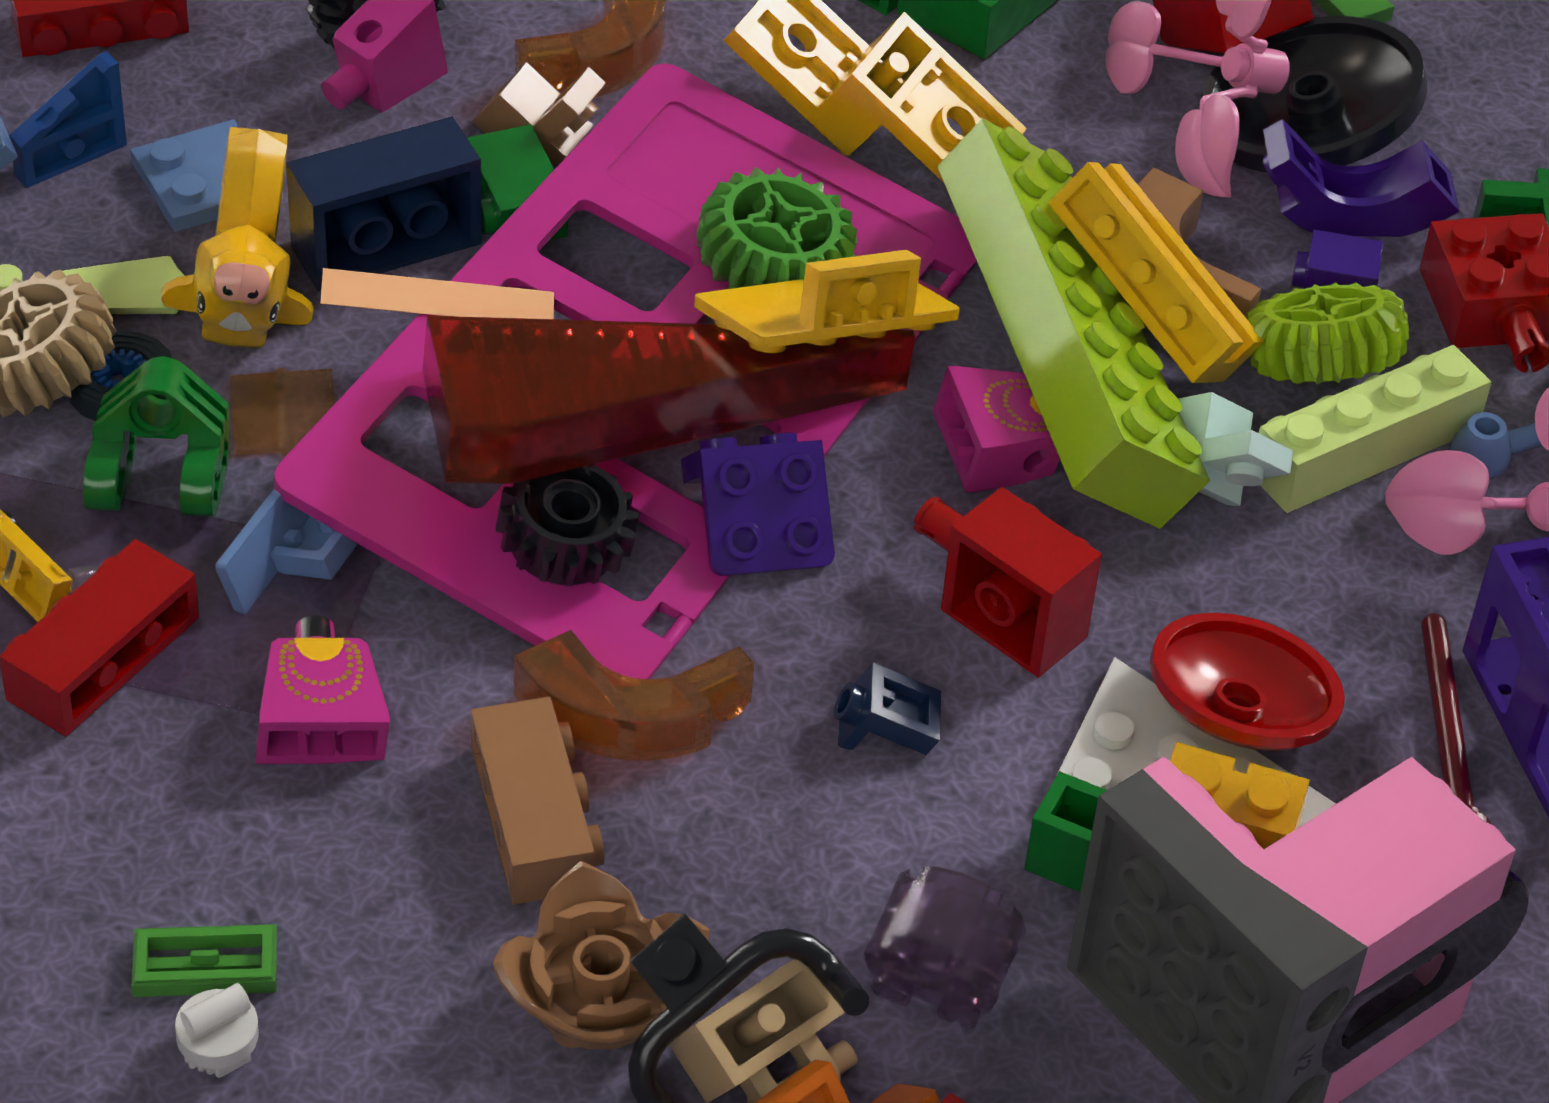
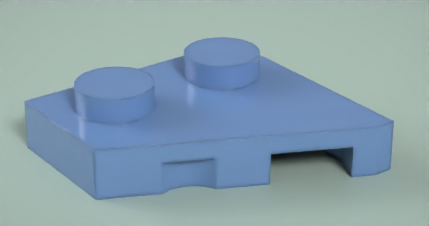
M234 119L130 149L132 164L174 232L217 220L230 127H238Z

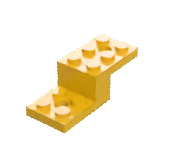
M758 0L723 40L846 156L852 154L883 125L943 182L937 166L982 118L1002 129H1005L1007 126L1013 127L1021 134L1027 129L905 12L869 46L821 0ZM788 34L795 36L802 42L805 52L793 46ZM947 118L954 120L961 127L962 135L957 134L950 127Z

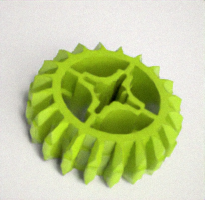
M1335 282L1327 286L1314 284L1312 287L1305 289L1293 288L1289 293H1276L1270 299L1262 300L1256 304L1254 309L1247 313L1248 321L1253 326L1254 332L1265 341L1250 356L1251 366L1256 368L1259 374L1266 377L1271 376L1272 379L1279 382L1291 380L1296 385L1302 382H1315L1318 385L1326 381L1340 383L1343 379H1362L1365 374L1380 373L1385 370V367H1392L1407 353L1409 325L1408 314L1404 311L1403 299L1397 297L1394 292L1388 289L1381 290L1380 287L1375 285L1362 287L1357 282L1350 285H1338Z

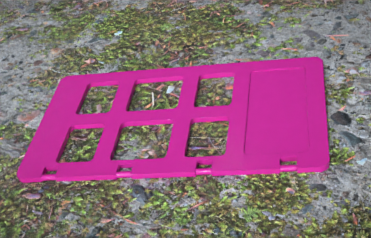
M657 64L645 72L450 280L454 282L554 292L555 311L620 347L617 354L563 416L556 420L546 419L441 359L476 319L419 314L277 465L273 486L282 495L283 501L333 530L342 533L347 538L595 681L618 691L638 690L650 681L732 575L718 576L710 568L703 507L601 450L598 447L600 442L658 375L670 374L770 429L775 434L797 433L798 442L822 440L825 457L923 333V331L902 328L886 331V335L880 338H866L858 335L837 338L836 343L832 345L841 349L844 354L812 394L807 397H798L693 339L692 334L708 317L694 307L695 294L729 289L728 281L713 280L712 269L701 264L702 255L700 248L697 247L698 239L696 233L703 204L706 203L708 196H711V193L715 190L718 182L730 181L734 172L749 176L754 167L759 168L766 175H772L777 167H779L784 176L793 178L802 172L803 181L811 185L823 182L824 194L840 195L841 208L852 212L853 227L857 229L855 256L908 250L921 258L918 283L947 300L978 262L958 216L680 67L672 64ZM586 210L686 264L690 270L656 309L642 311L542 256L539 251L576 211ZM931 268L948 275L938 289L922 281ZM846 375L864 382L852 398L836 389ZM417 396L524 457V460L483 507L472 508L365 448L362 443L405 397ZM567 458L592 463L610 475L616 476L623 492H631L633 500L630 510L639 513L638 521L678 543L685 549V552L649 597L643 601L632 600L600 581L595 584L587 582L573 586L540 581L539 578L533 576L525 569L520 570L516 567L517 561L512 552H503L501 549L503 533L497 532L495 527L502 490L504 486L513 487L515 473L519 470L527 473L536 466L538 461L546 462ZM658 611L677 619L663 637L645 628Z

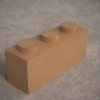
M551 697L471 709V749L512 905L545 899L549 889L580 861L591 866L604 865V847L599 826L597 824L587 826L584 813L589 812V795L583 772L572 773L569 762L575 759L572 731L568 721L558 723Z

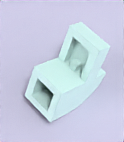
M1213 392L1178 398L1182 405L1180 415L1188 432L1194 436L1202 448L1200 458L1211 480L1199 493L1226 505L1240 506L1243 486H1259L1265 478L1290 474L1293 450L1251 430L1253 412Z

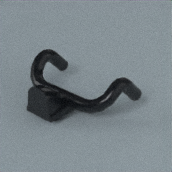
M683 914L630 960L632 965L667 1007L649 1023L634 1043L628 1063L630 1091L637 1103H674L658 1082L657 1066L661 1054L671 1042L757 968L770 960L785 957L799 960L811 970L848 1015L857 1016L864 1013L870 1003L869 996L833 951L812 934L788 928L761 932L740 944L723 959L686 914Z

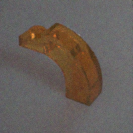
M604 0V13L606 17L590 28L570 33L515 39V73L525 63H528L554 89L558 90L559 88L568 87L590 67L606 82L594 98L617 91L644 75L658 59L665 39L666 0Z
M569 630L514 655V695L519 701L550 696L558 723L569 722L574 747L614 759L635 761L663 760L694 753L711 746L712 721L715 719L721 722L729 721L738 716L747 704L751 703L754 662L739 646L675 676L661 679L632 678L618 674L599 663L572 630Z

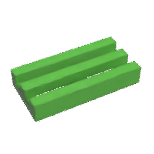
M277 924L134 929L131 985L133 997L196 995L207 990L226 989L236 983H239L246 993L277 992ZM262 947V954L219 955L218 950H193L190 952V956L148 957L149 951Z

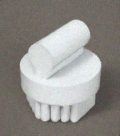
M239 983L226 989L207 990L194 995L182 1005L176 1016L177 1045L189 1068L194 1069L197 1067L200 1072L206 1070L207 1074L212 1075L215 1073L216 1077L221 1078L251 1061V1053L256 1047L259 1036L258 1017L248 995Z

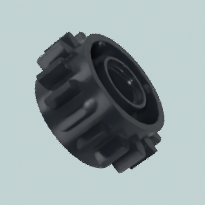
M562 458L546 462L538 461L536 466L527 473L520 470L515 473L513 487L504 486L502 490L495 527L497 532L503 533L501 549L503 552H512L517 561L516 567L520 570L525 569L533 576L539 578L540 581L559 585L573 586L587 582L595 584L599 582L600 576L607 571L616 574L620 570L622 557L631 556L639 513L630 510L633 495L631 492H623L616 476L610 475L592 463Z

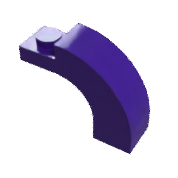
M1283 119L1263 130L1267 155L1263 157V164L1270 179L1277 186L1281 213L1290 221L1311 233L1315 229L1350 236L1403 237L1429 228L1431 221L1445 220L1460 212L1451 171L1423 140L1385 160L1373 164L1341 166L1328 162L1318 156Z

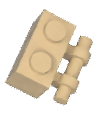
M795 959L685 1030L669 1044L706 1103L739 1084L747 1095V1103H755L815 1059L831 1062L840 1082V1075L858 1063L857 1055L848 1042L840 1040L826 1050L817 1037V1031L845 1012L811 970ZM790 1051L797 1062V1070L776 1084L765 1066Z

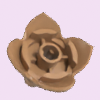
M580 861L549 889L540 906L538 930L535 936L529 938L519 935L502 944L494 958L493 970L498 981L515 1003L530 1015L539 1019L541 1024L552 1032L553 1038L560 1045L568 1048L617 1049L634 1043L649 1023L667 1008L630 960L683 914L665 912L653 919L643 917L640 914L632 892L617 878ZM690 918L709 941L710 929Z

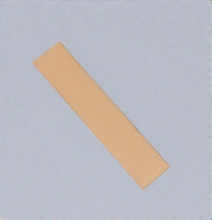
M323 268L320 304L554 327V292Z

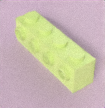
M1453 344L1430 355H1421L1410 363L1385 374L1371 376L1363 383L1335 395H1326L1314 404L1285 416H1276L1260 426L1259 434L1293 450L1291 472L1288 475L1265 478L1260 486L1286 513H1289L1447 444L1453 440L1455 434L1472 415L1484 412L1492 381Z

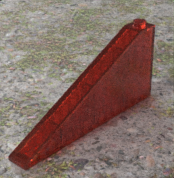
M427 316L422 372L445 483L512 484L906 390L915 334L913 330L886 331L885 336L880 338H866L855 335L837 338L836 343L832 345L821 346L800 343L787 345L786 349L779 353H764L752 349L748 341L731 330L722 329L715 324Z

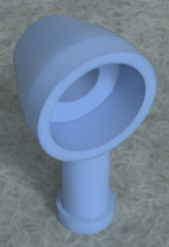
M1480 412L1472 415L1459 429L1451 442L1449 450L1462 451L1473 455L1485 464L1488 469L1489 478L1501 475L1507 470L1511 455L1540 447L1542 444L1537 437L1535 423L1508 431L1506 423L1502 418L1493 413Z

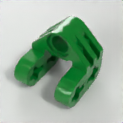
M165 356L153 357L141 364L102 397L101 407L97 412V420L92 428L93 440L85 463L83 481L85 508L120 511L130 480L136 452V437L176 439L181 434L188 435V448L180 479L181 514L215 517L223 492L230 454L229 403L186 365L174 358ZM153 394L164 396L169 400L156 398Z

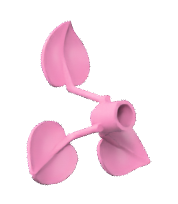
M1216 0L1219 12L1228 16L1225 24L1226 30L1243 42L1236 47L1229 48L1223 57L1156 44L1161 28L1160 13L1149 3L1141 1L1129 2L1116 12L1111 21L1108 32L1109 47L1106 50L1105 56L1109 77L1120 93L1134 94L1146 85L1153 69V54L1221 67L1223 78L1234 87L1233 89L1202 96L1200 99V109L1190 110L1183 116L1179 124L1175 143V156L1178 168L1189 184L1204 190L1203 193L1212 196L1232 197L1230 175L1239 138V113L1236 104L1232 100L1241 97L1254 99L1258 92L1271 95L1277 94L1284 88L1289 76L1290 66L1287 55L1281 50L1267 48L1268 42L1266 40L1252 36L1261 27L1269 10L1271 0Z
M1549 387L1542 394L1535 411L1536 434L1542 446L1548 451ZM1436 451L1413 460L1395 475L1385 492V504L1404 532L1420 545L1440 555L1464 552L1482 537L1486 527L1484 509L1526 510L1528 518L1534 526L1549 532V482L1537 485L1532 489L1528 498L1484 497L1489 484L1488 469L1482 461L1462 451Z

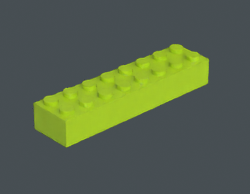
M982 118L937 167L1073 490L1161 529L1211 481L1200 458L1202 448L1185 426L1180 415L1182 405L1178 398L1168 389L1161 373L1163 369L1162 361L1149 347L1142 332L1144 329L1143 321L1048 204L1072 179L1073 168L1071 164L1054 149L1049 148L1043 151L1030 144L1026 137L1015 128L1007 126L1005 129H1002Z

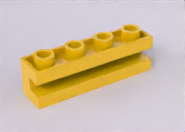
M1087 162L1048 202L1191 383L1224 382L1265 342L1254 332L1253 326L1121 164L1110 163L1104 169L1099 162Z

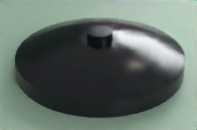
M1351 16L1313 18V20L1263 39L1268 42L1267 48L1281 50L1287 55L1290 66L1289 76L1284 88L1277 94L1271 95L1258 92L1254 99L1241 97L1232 100L1236 104L1239 113V138L1234 163L1251 170L1267 173L1263 164V157L1267 155L1263 130L1282 119L1318 156L1336 165H1349L1388 146L1412 125L1421 112L1426 100L1427 79L1422 55L1418 47L1407 35L1388 24ZM1216 66L1207 78L1201 98L1204 95L1234 88L1223 78L1221 67Z

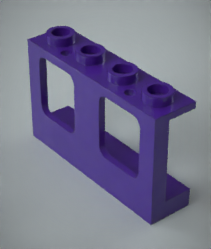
M1549 537L1492 546L1462 652L1549 818ZM1498 614H1500L1511 637L1491 640ZM1499 690H1504L1508 692L1509 695H1503L1500 693Z

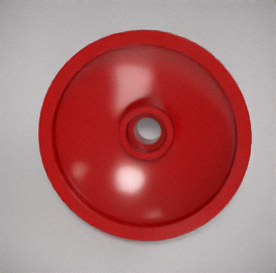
M1200 613L1185 616L1171 622L1161 630L1151 651V675L1158 690L1177 714L1194 727L1230 744L1267 751L1289 750L1309 745L1323 739L1333 731L1344 708V689L1339 676L1330 663L1317 650L1299 637L1258 619L1229 613Z

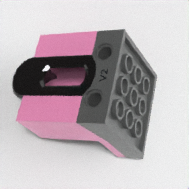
M1163 756L1098 797L1067 968L1201 1103H1339L1461 1019L1474 977L1499 956L1520 928L1527 913L1529 893L1524 882L1510 870L1516 849L1506 841L1502 833L1495 826L1481 819L1454 795L1451 788L1442 779L1433 776L1412 756L1265 849L1257 843L1253 834L1244 825L1234 822L1223 812L1211 795L1197 781L1182 773ZM1408 974H1413L1424 985L1423 988L1350 1037L1344 1034L1348 1022L1360 1006L1378 994L1383 993L1387 988L1396 982L1398 983Z

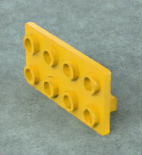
M908 250L806 263L804 280L799 279L695 294L694 307L714 319L716 326L731 330L748 341L752 349L764 353H779L784 351L787 345L800 343L821 346L832 345L836 343L837 338L855 335L866 338H880L886 335V331L902 328L928 331L934 329L936 323L958 320L960 310L959 306L918 283L921 258Z

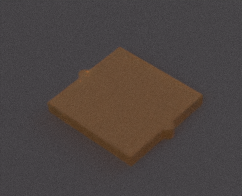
M277 368L275 372L230 375L235 456L281 453L283 456H286L335 404L332 370L287 371L285 368Z

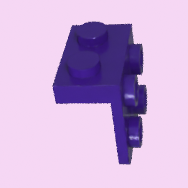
M779 433L759 437L760 445L737 446V438L735 437L714 438L700 441V449L681 459L683 484L701 483L709 564L713 573L718 576L821 568L832 563L835 551L822 440L798 442L797 433Z

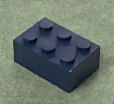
M453 116L286 162L291 248L317 292L321 291L323 268L381 274L482 244L481 159Z

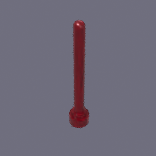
M1431 613L1422 620L1421 629L1443 781L1451 788L1454 795L1486 823L1491 824L1490 820L1482 814L1480 809L1474 806L1447 622L1442 615Z

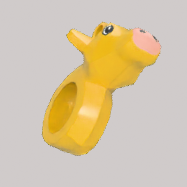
M230 127L226 145L215 236L200 243L197 249L194 274L177 277L167 282L162 288L161 300L164 306L199 314L200 319L203 321L201 336L205 341L231 347L262 348L266 343L267 331L272 328L274 323L308 325L312 321L314 311L312 303L303 294L287 286L291 262L290 256L276 244L288 140V135L261 129Z

